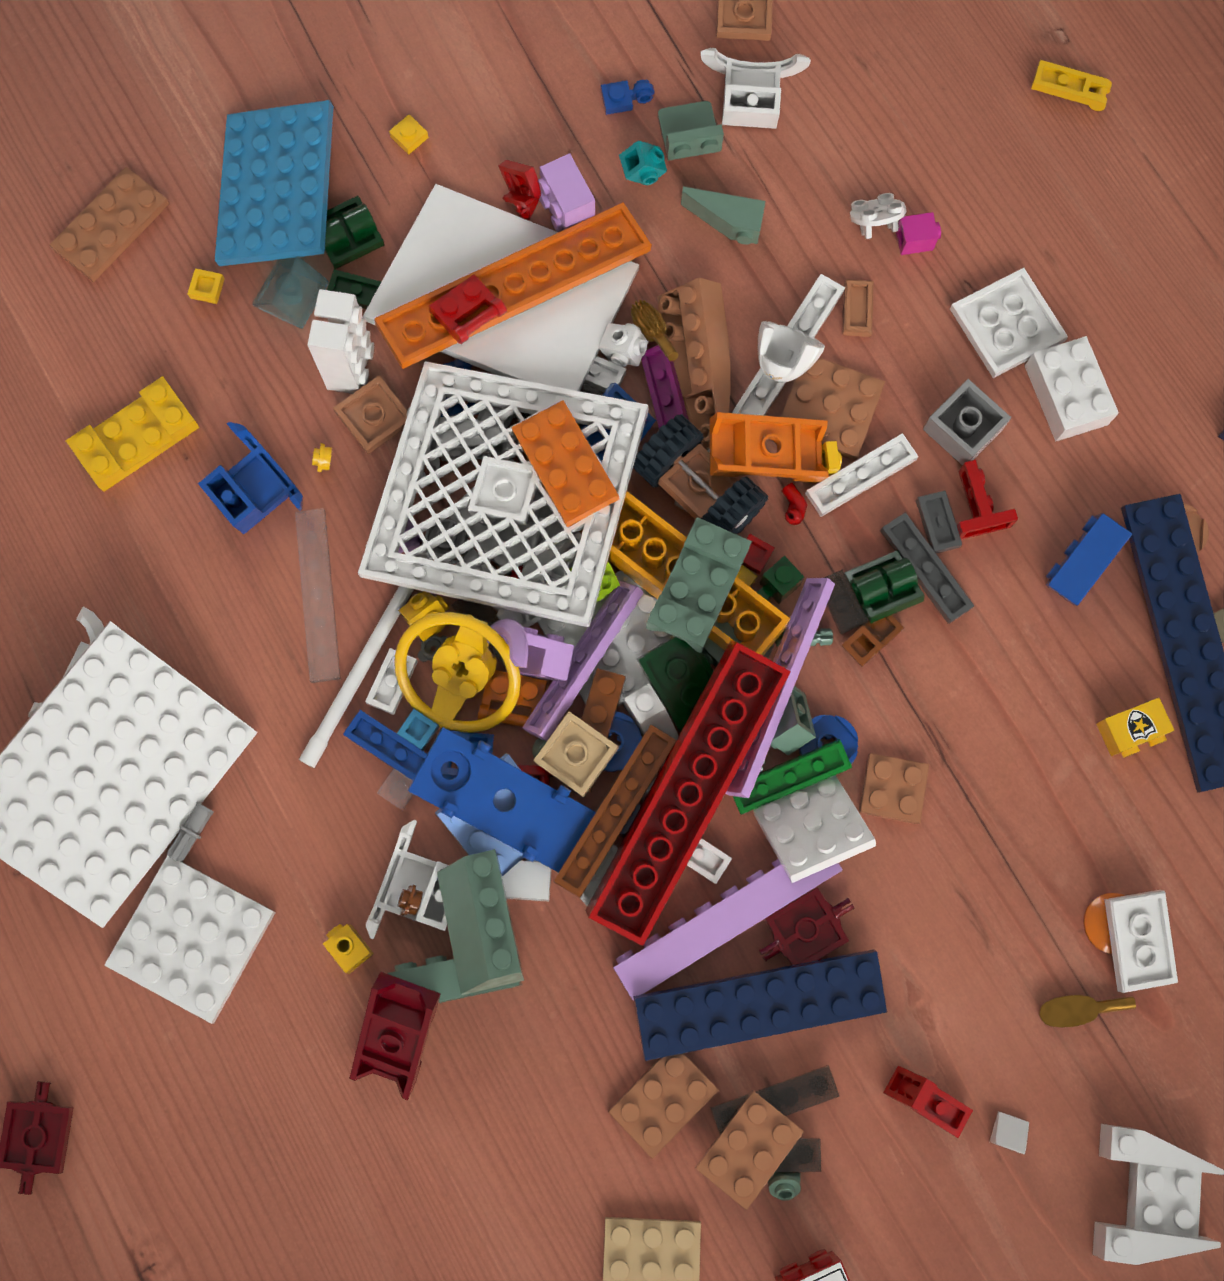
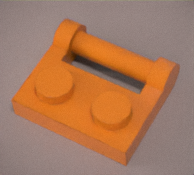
M495 670L493 676L485 685L477 720L486 718L497 711L496 709H491L492 701L504 702L509 686L508 672ZM520 675L521 688L515 706L531 709L532 713L546 692L547 681ZM510 713L501 723L523 727L529 716Z

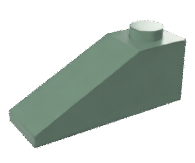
M683 186L681 199L683 207L731 240H736L738 243L745 245L751 243L758 244L766 201Z

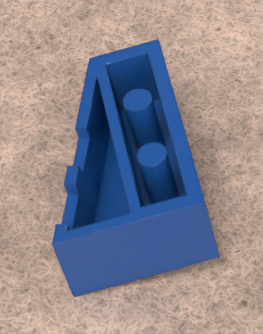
M1104 513L1096 516L1092 515L1082 528L1085 532L1079 540L1074 539L1064 551V554L1067 556L1061 565L1055 563L1046 575V578L1049 579L1046 586L1075 606L1079 605L1132 535L1131 532Z

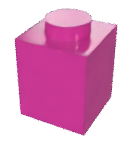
M933 212L904 216L899 219L896 235L900 254L906 255L934 250L938 239L941 238V227L939 222H935Z

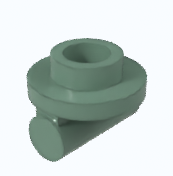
M774 1172L768 1181L770 1194L783 1201L791 1200L801 1191L800 1172Z

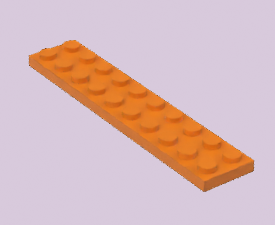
M623 202L374 318L375 325L399 365L404 369L458 343L430 313L429 305L473 274L478 277L496 298L502 300L507 308V312L501 317H494L468 337L650 252L652 244ZM484 305L458 325H464L487 309L488 306Z

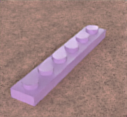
M619 581L620 586L610 593L592 620L590 627L587 628L573 650L567 681H552L522 727L529 734L548 741L644 592L638 586Z

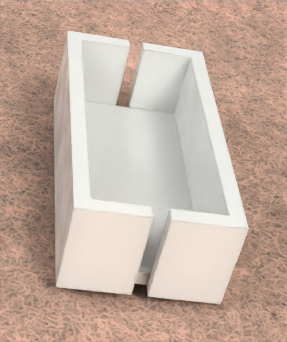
M319 289L314 315L315 317L328 318L329 322L312 321L307 345L327 390L353 394L368 383L369 369H366L365 366H367L368 359L372 360L374 343L370 340V331H367L366 319L362 317V307L358 305L354 294Z

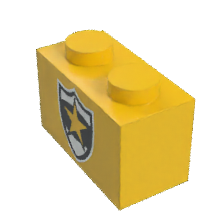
M1160 698L1108 717L1096 724L1110 755L1114 756L1121 753L1123 758L1139 752L1138 746L1146 742L1152 747L1167 741L1165 735L1175 731Z

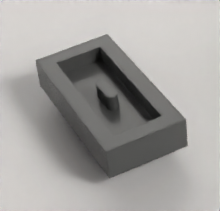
M946 491L918 497L916 504L929 545L935 553L960 548L962 541Z

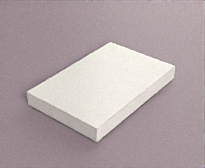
M1155 890L1104 899L1117 991L1126 993L1178 983L1165 891Z

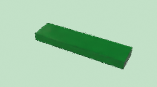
M838 739L760 772L749 798L733 796L742 815L851 769L852 766L841 740Z

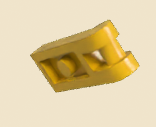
M1040 60L1031 89L1089 105L1094 111H1102L1106 107V94L1110 92L1112 82L1103 77Z

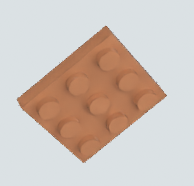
M819 358L809 370L795 379L781 417L827 420L828 426L822 440V445L826 441H837L838 451L841 455L856 461L886 381Z

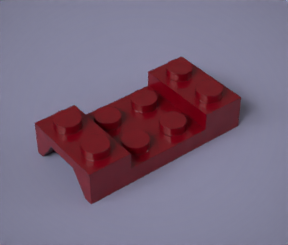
M380 972L371 988L349 1079L356 1081L372 1073L395 1081L402 1099L408 1100L418 1078L422 1063L421 1057L441 993Z

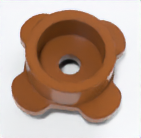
M416 885L409 886L407 890L403 889L400 894L397 907L401 908L400 915L402 916L407 914L416 915L419 909L423 892L416 890Z

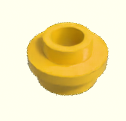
M320 443V449L314 448L312 465L317 466V472L329 470L332 448L325 447L324 443Z

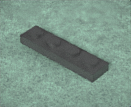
M906 512L881 528L880 532L894 551H898L902 559L906 557L910 560L915 569L919 585L948 624L974 607V604Z

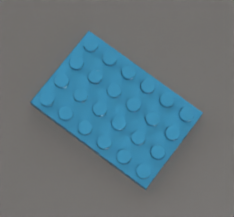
M330 100L227 114L215 262L219 266L324 254L334 109Z

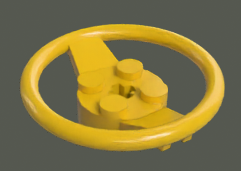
M454 612L435 613L414 622L407 628L399 640L394 659L398 685L409 704L415 710L437 723L439 727H444L450 731L466 733L481 732L500 724L514 709L521 688L519 667L514 666L510 659V649L507 642L487 622L480 621L470 614L465 615ZM437 625H458L460 628L457 634L448 637L433 656L432 679L438 685L431 709L420 699L409 680L406 664L408 650L413 640L424 630ZM488 640L499 652L506 665L509 679L507 696L501 707L486 718L475 721L455 720L467 698H473L476 693L483 690L496 670V657L493 659L492 653L487 648L489 646Z

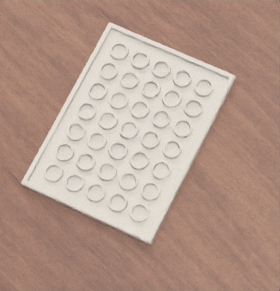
M435 184L367 307L363 319L375 325L374 318L558 232ZM632 261L622 264L469 337L463 344L456 343L440 352L498 376L580 391L600 350L598 347L608 323H613L639 270V264Z

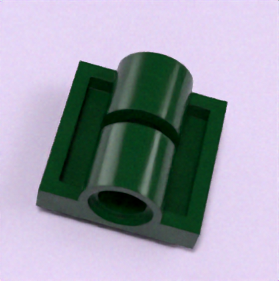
M359 196L327 210L325 253L334 269L385 246L371 213L365 203H362Z
M898 551L844 572V579L870 624L924 601V593L918 585L917 575L912 563L906 557L902 559Z

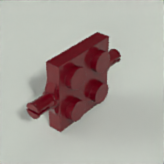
M818 887L764 919L772 931L774 942L759 950L760 955L772 950V952L762 957L766 962L781 952L791 965L816 961L849 942L841 927L839 917L854 910L853 904L841 909L851 903L849 898L832 906L824 899Z
M37 1081L34 1101L7 1102L0 1140V1168L12 1169L22 1174L18 1194L31 1195L33 1193L32 1189L36 1174H61L64 1170L74 1107L56 1106L51 1102H47L51 1082Z

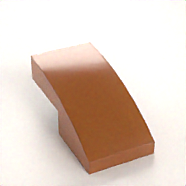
M893 615L871 624L868 621L841 646L862 667L893 640L904 627Z

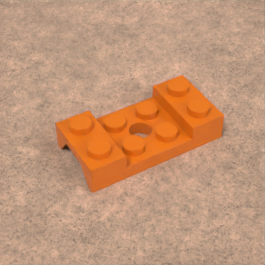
M716 412L710 418V476L739 477L740 475L786 477L793 478V481L820 483L829 477L828 470L822 465V440L828 426V421ZM767 439L773 440L776 443V453L767 451L765 447Z

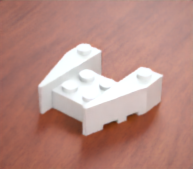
M1101 1124L1099 1156L1110 1160L1130 1162L1126 1226L1095 1222L1093 1255L1104 1261L1139 1265L1221 1248V1242L1199 1236L1202 1172L1224 1175V1170L1146 1131Z

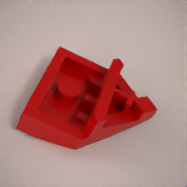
M505 160L498 165L510 191L503 196V200L514 204L519 217L529 221L541 197L536 172L533 166Z

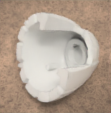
M761 322L758 334V359L763 373L770 379L778 382H789L797 379L814 365L824 351L825 345L822 342L801 331H793V328L781 324L778 325L774 322Z

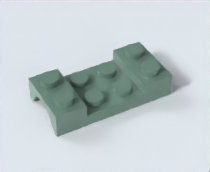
M697 517L669 579L650 614L646 629L650 631H664L686 641L695 651L701 653L752 541Z

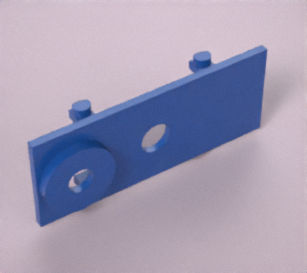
M442 727L407 791L442 809L441 813L450 818L455 816L523 853L522 857L533 862L536 860L559 873L596 812L568 797L571 792L568 788L560 785L558 790L489 753L491 745L482 740L476 746ZM448 761L454 762L458 767L457 775L452 779H445L441 775V767ZM508 789L515 797L514 806L510 810L502 812L496 809L493 799L498 791Z

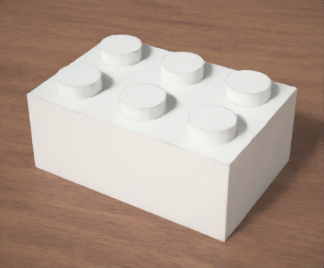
M1087 336L1034 352L1025 364V369L1055 442L1107 426L1118 415L1119 412Z

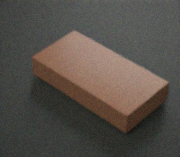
M846 279L844 283L843 335L871 337L874 281Z

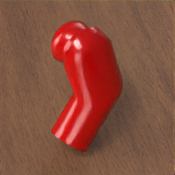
M790 483L781 490L789 501L785 520L791 525H798L804 520L807 502L796 486Z

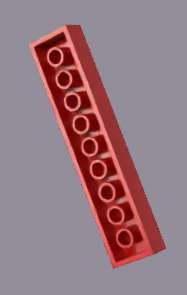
M730 641L586 908L588 918L642 946L645 944L791 671L738 642Z

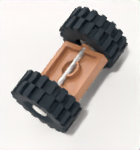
M683 414L676 415L666 425H662L659 431L650 437L651 439L643 445V449L636 455L637 458L635 459L633 469L653 488L660 485L695 520L698 517L734 534L741 533L768 501L769 496L748 476L742 477L740 480L735 477L710 476V453L701 445V441L704 438L703 433Z

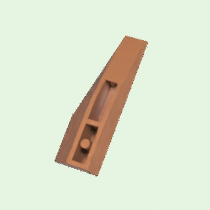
M699 277L657 296L659 313L667 327L665 336L679 355L673 362L688 419L703 433L704 438L701 441V445L706 450H709L710 418L716 412L729 413L730 353L721 283Z

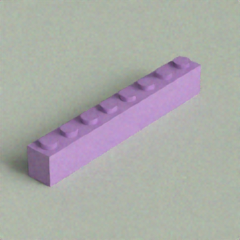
M777 859L772 862L773 870L764 874L761 869L746 878L749 883L747 886L738 890L735 885L720 894L723 899L721 902L712 906L709 901L694 910L697 915L695 918L686 922L683 917L668 926L671 932L660 938L658 933L646 940L643 950L636 954L629 950L616 958L618 965L613 967L631 999L634 1000L633 996L642 995L838 874L843 869L839 863H836L792 883L781 862Z

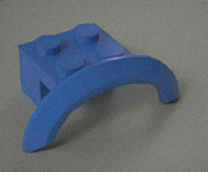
M228 422L227 425L251 452L229 471L222 465H219L198 484L232 526L243 534L247 533L288 497L298 510H302V493L277 462L244 425Z

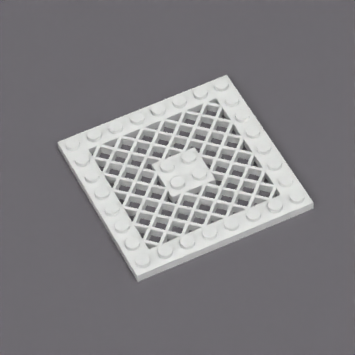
M425 361L358 575L361 578L590 627L649 411L648 405ZM564 400L576 423L588 425L581 430L585 438L598 430L604 438L595 445H590L595 455L605 449L602 462L597 455L596 457L620 500L589 515L569 528L566 527L552 500L542 487V483L531 463L523 457L522 452L524 451L520 444L516 446L511 438L514 436L512 428L506 429L501 422L515 414L520 423ZM464 401L476 404L468 408ZM460 403L464 411L450 418L446 410ZM492 406L503 408V410L496 414ZM487 408L491 417L478 424L474 415ZM520 412L532 415L524 419ZM442 413L446 421L438 425ZM470 419L474 427L460 434L456 426ZM497 424L501 433L488 440L483 431ZM452 429L456 437L442 445L438 436ZM605 429L611 430L610 435L607 434ZM479 434L484 443L470 450L466 441ZM434 439L436 444L438 445V448L430 452V448ZM507 440L512 448L498 456L493 447ZM462 445L466 453L452 461L447 452ZM489 450L493 458L483 456L480 466L476 457ZM444 455L448 464L434 471L430 462ZM517 456L521 463L508 460ZM472 461L476 469L462 477L457 468ZM426 465L430 474L421 479ZM454 471L458 480L444 487L439 479ZM476 480L472 493L467 484ZM435 481L440 490L426 498L421 489ZM463 487L468 496L454 504L449 495ZM538 489L542 498L533 503L536 490ZM418 492L422 501L413 505L416 493ZM446 498L450 507L435 514L431 505ZM548 505L553 514L539 522L534 512ZM468 506L469 514H473V516L464 520L459 511ZM427 508L432 517L418 525L413 516ZM455 514L460 523L446 531L441 521ZM530 515L535 525L521 532L516 524L526 526ZM488 518L501 520V522L492 526ZM408 519H410L414 527L405 532ZM484 520L488 529L474 537L469 527ZM558 521L564 531L549 538L544 529ZM437 524L442 534L427 541L422 532ZM512 526L517 535L503 543L497 533ZM583 529L580 543L578 544L573 534ZM465 530L470 540L455 547L451 538ZM540 532L545 542L531 549L526 539ZM419 535L424 544L409 552L404 543ZM493 536L499 546L484 554L479 544ZM569 538L574 548L560 555L555 545ZM447 541L452 550L437 558L432 549ZM522 542L527 552L513 560L508 550ZM400 546L405 554L398 553ZM475 547L480 557L466 564L461 554ZM550 548L556 558L542 566L536 556ZM429 551L433 560L420 558L419 556ZM504 553L509 563L494 570L489 561ZM457 557L462 566L448 564V562ZM575 557L572 571H570L565 562ZM532 559L538 569L523 577L518 567ZM486 564L491 573L476 570V568ZM561 565L566 576L552 583L547 573ZM514 570L519 579L503 575ZM543 576L548 585L532 581Z

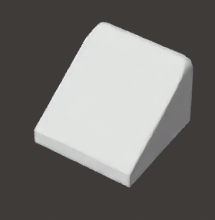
M998 1111L990 1142L1025 1154L1029 1122Z

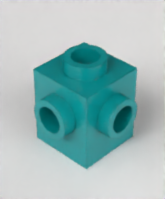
M638 140L619 154L626 180L643 185H651L667 172L664 161L665 156L659 146Z

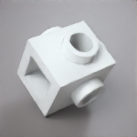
M608 323L598 348L614 364L622 367L627 365L639 366L642 356L647 351L648 341L641 333V329L634 324L626 323L625 325Z

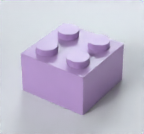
M570 153L539 167L540 202L544 209L549 208L552 214L551 222L557 232L595 216V198Z

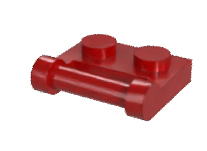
M475 274L429 305L430 313L459 344L466 342L470 334L496 316L501 317L507 312V308L502 300L496 298ZM484 305L488 306L487 309L464 325H458Z

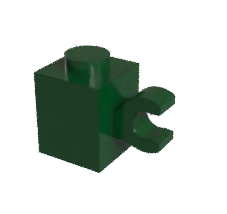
M784 555L762 575L759 583L762 588L757 593L767 601L773 597L780 604L800 587L804 576Z

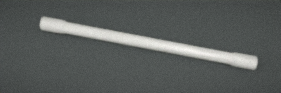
M429 551L419 556L420 558L433 560ZM398 587L319 728L299 758L301 762L313 768L317 765L327 747L328 740L400 615L398 610L406 605L414 589Z

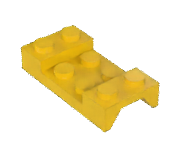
M163 376L139 391L140 398L95 428L89 424L65 440L95 484L103 492L200 428Z

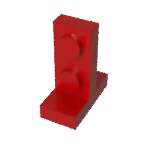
M976 460L965 462L958 472L973 519L961 521L957 524L961 540L1011 528L1018 520L1015 508L993 514L994 504L991 496L986 494L984 488L985 475L983 470L978 468Z
M897 1066L883 1093L904 1104L949 1134L959 1138L973 1110L936 1087L937 1085L929 1079L901 1066Z

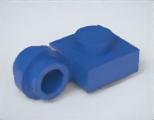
M628 80L601 85L606 115L633 110L632 100H637L638 103H647L653 99L655 93L653 85L648 80L637 81L632 90H629Z

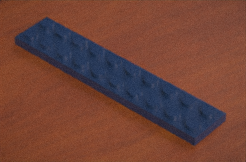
M1181 494L1124 505L1121 507L1126 529L1132 533L1129 541L1197 793L1224 787V650Z

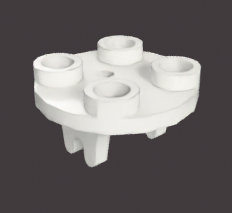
M884 193L875 200H857L852 202L850 218L853 223L860 225L862 236L865 235L866 239L872 238V226L887 224L888 229L891 228L892 232L898 231V220L906 214V205L904 202L894 199V194Z

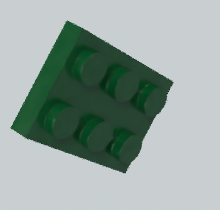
M673 636L636 660L666 708L678 732L681 733L714 671L703 652L695 651L686 641Z

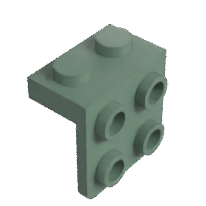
M709 101L667 107L658 111V120L668 161L721 152L724 136L722 124L716 125L712 105Z

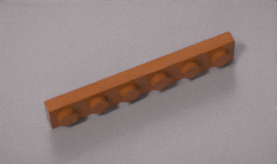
M653 725L649 726L554 879V883L576 897L581 898L677 741L676 739Z

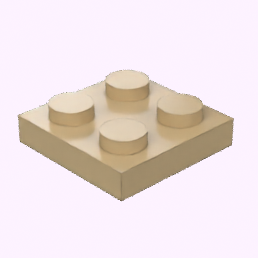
M569 711L533 761L584 797L617 752L619 746Z

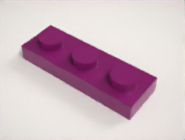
M659 346L648 349L645 355L642 356L641 361L659 428L662 425H666L671 418L674 419L676 415L683 414L688 419L674 362L667 359Z

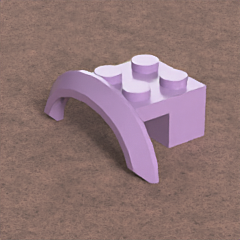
M507 618L499 620L490 626L509 645L510 659L514 666L519 667L520 675L542 680L567 681L574 645L563 643L564 637L553 634L540 635L538 630L523 627L518 621Z

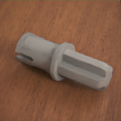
M197 802L195 809L184 826L180 825L181 831L169 848L167 855L175 861L183 862L197 838H202L200 833L214 811Z

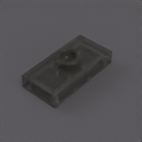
M843 569L824 577L829 578L835 583L826 606L840 634L868 623V619Z

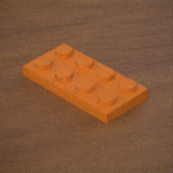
M564 400L511 427L566 527L620 500L616 489Z

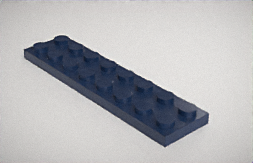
M874 949L633 996L645 1061L887 1013L878 953Z

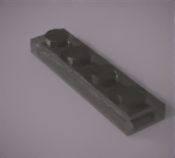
M828 1065L755 1091L785 1116L840 1097ZM750 1093L710 1107L719 1134Z

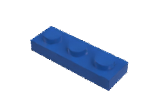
M359 710L343 733L345 737L412 781L427 756V753L362 710Z

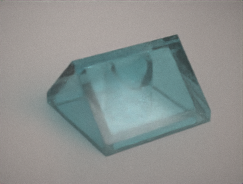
M299 256L278 259L252 305L303 329L316 307L319 289L325 290L329 281Z

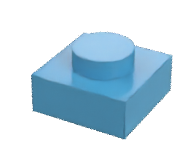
M413 709L397 734L423 751L438 730L439 725Z

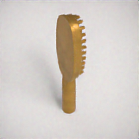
M645 300L635 301V305L632 304L631 308L634 325L641 329V333L648 341H656L669 361H675L679 355L665 336L667 327L661 314Z
M1083 995L1062 996L1045 1002L1039 1009V1016L1048 1026L1059 1028L1075 1027L1094 1021L1100 1013L1135 1009L1136 1002L1133 996L1095 1001V999Z

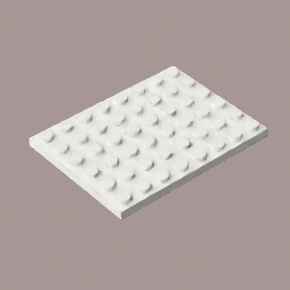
M109 621L0 753V859L103 928L181 830L179 828L180 825L184 826L195 809L197 802L202 804L258 732Z

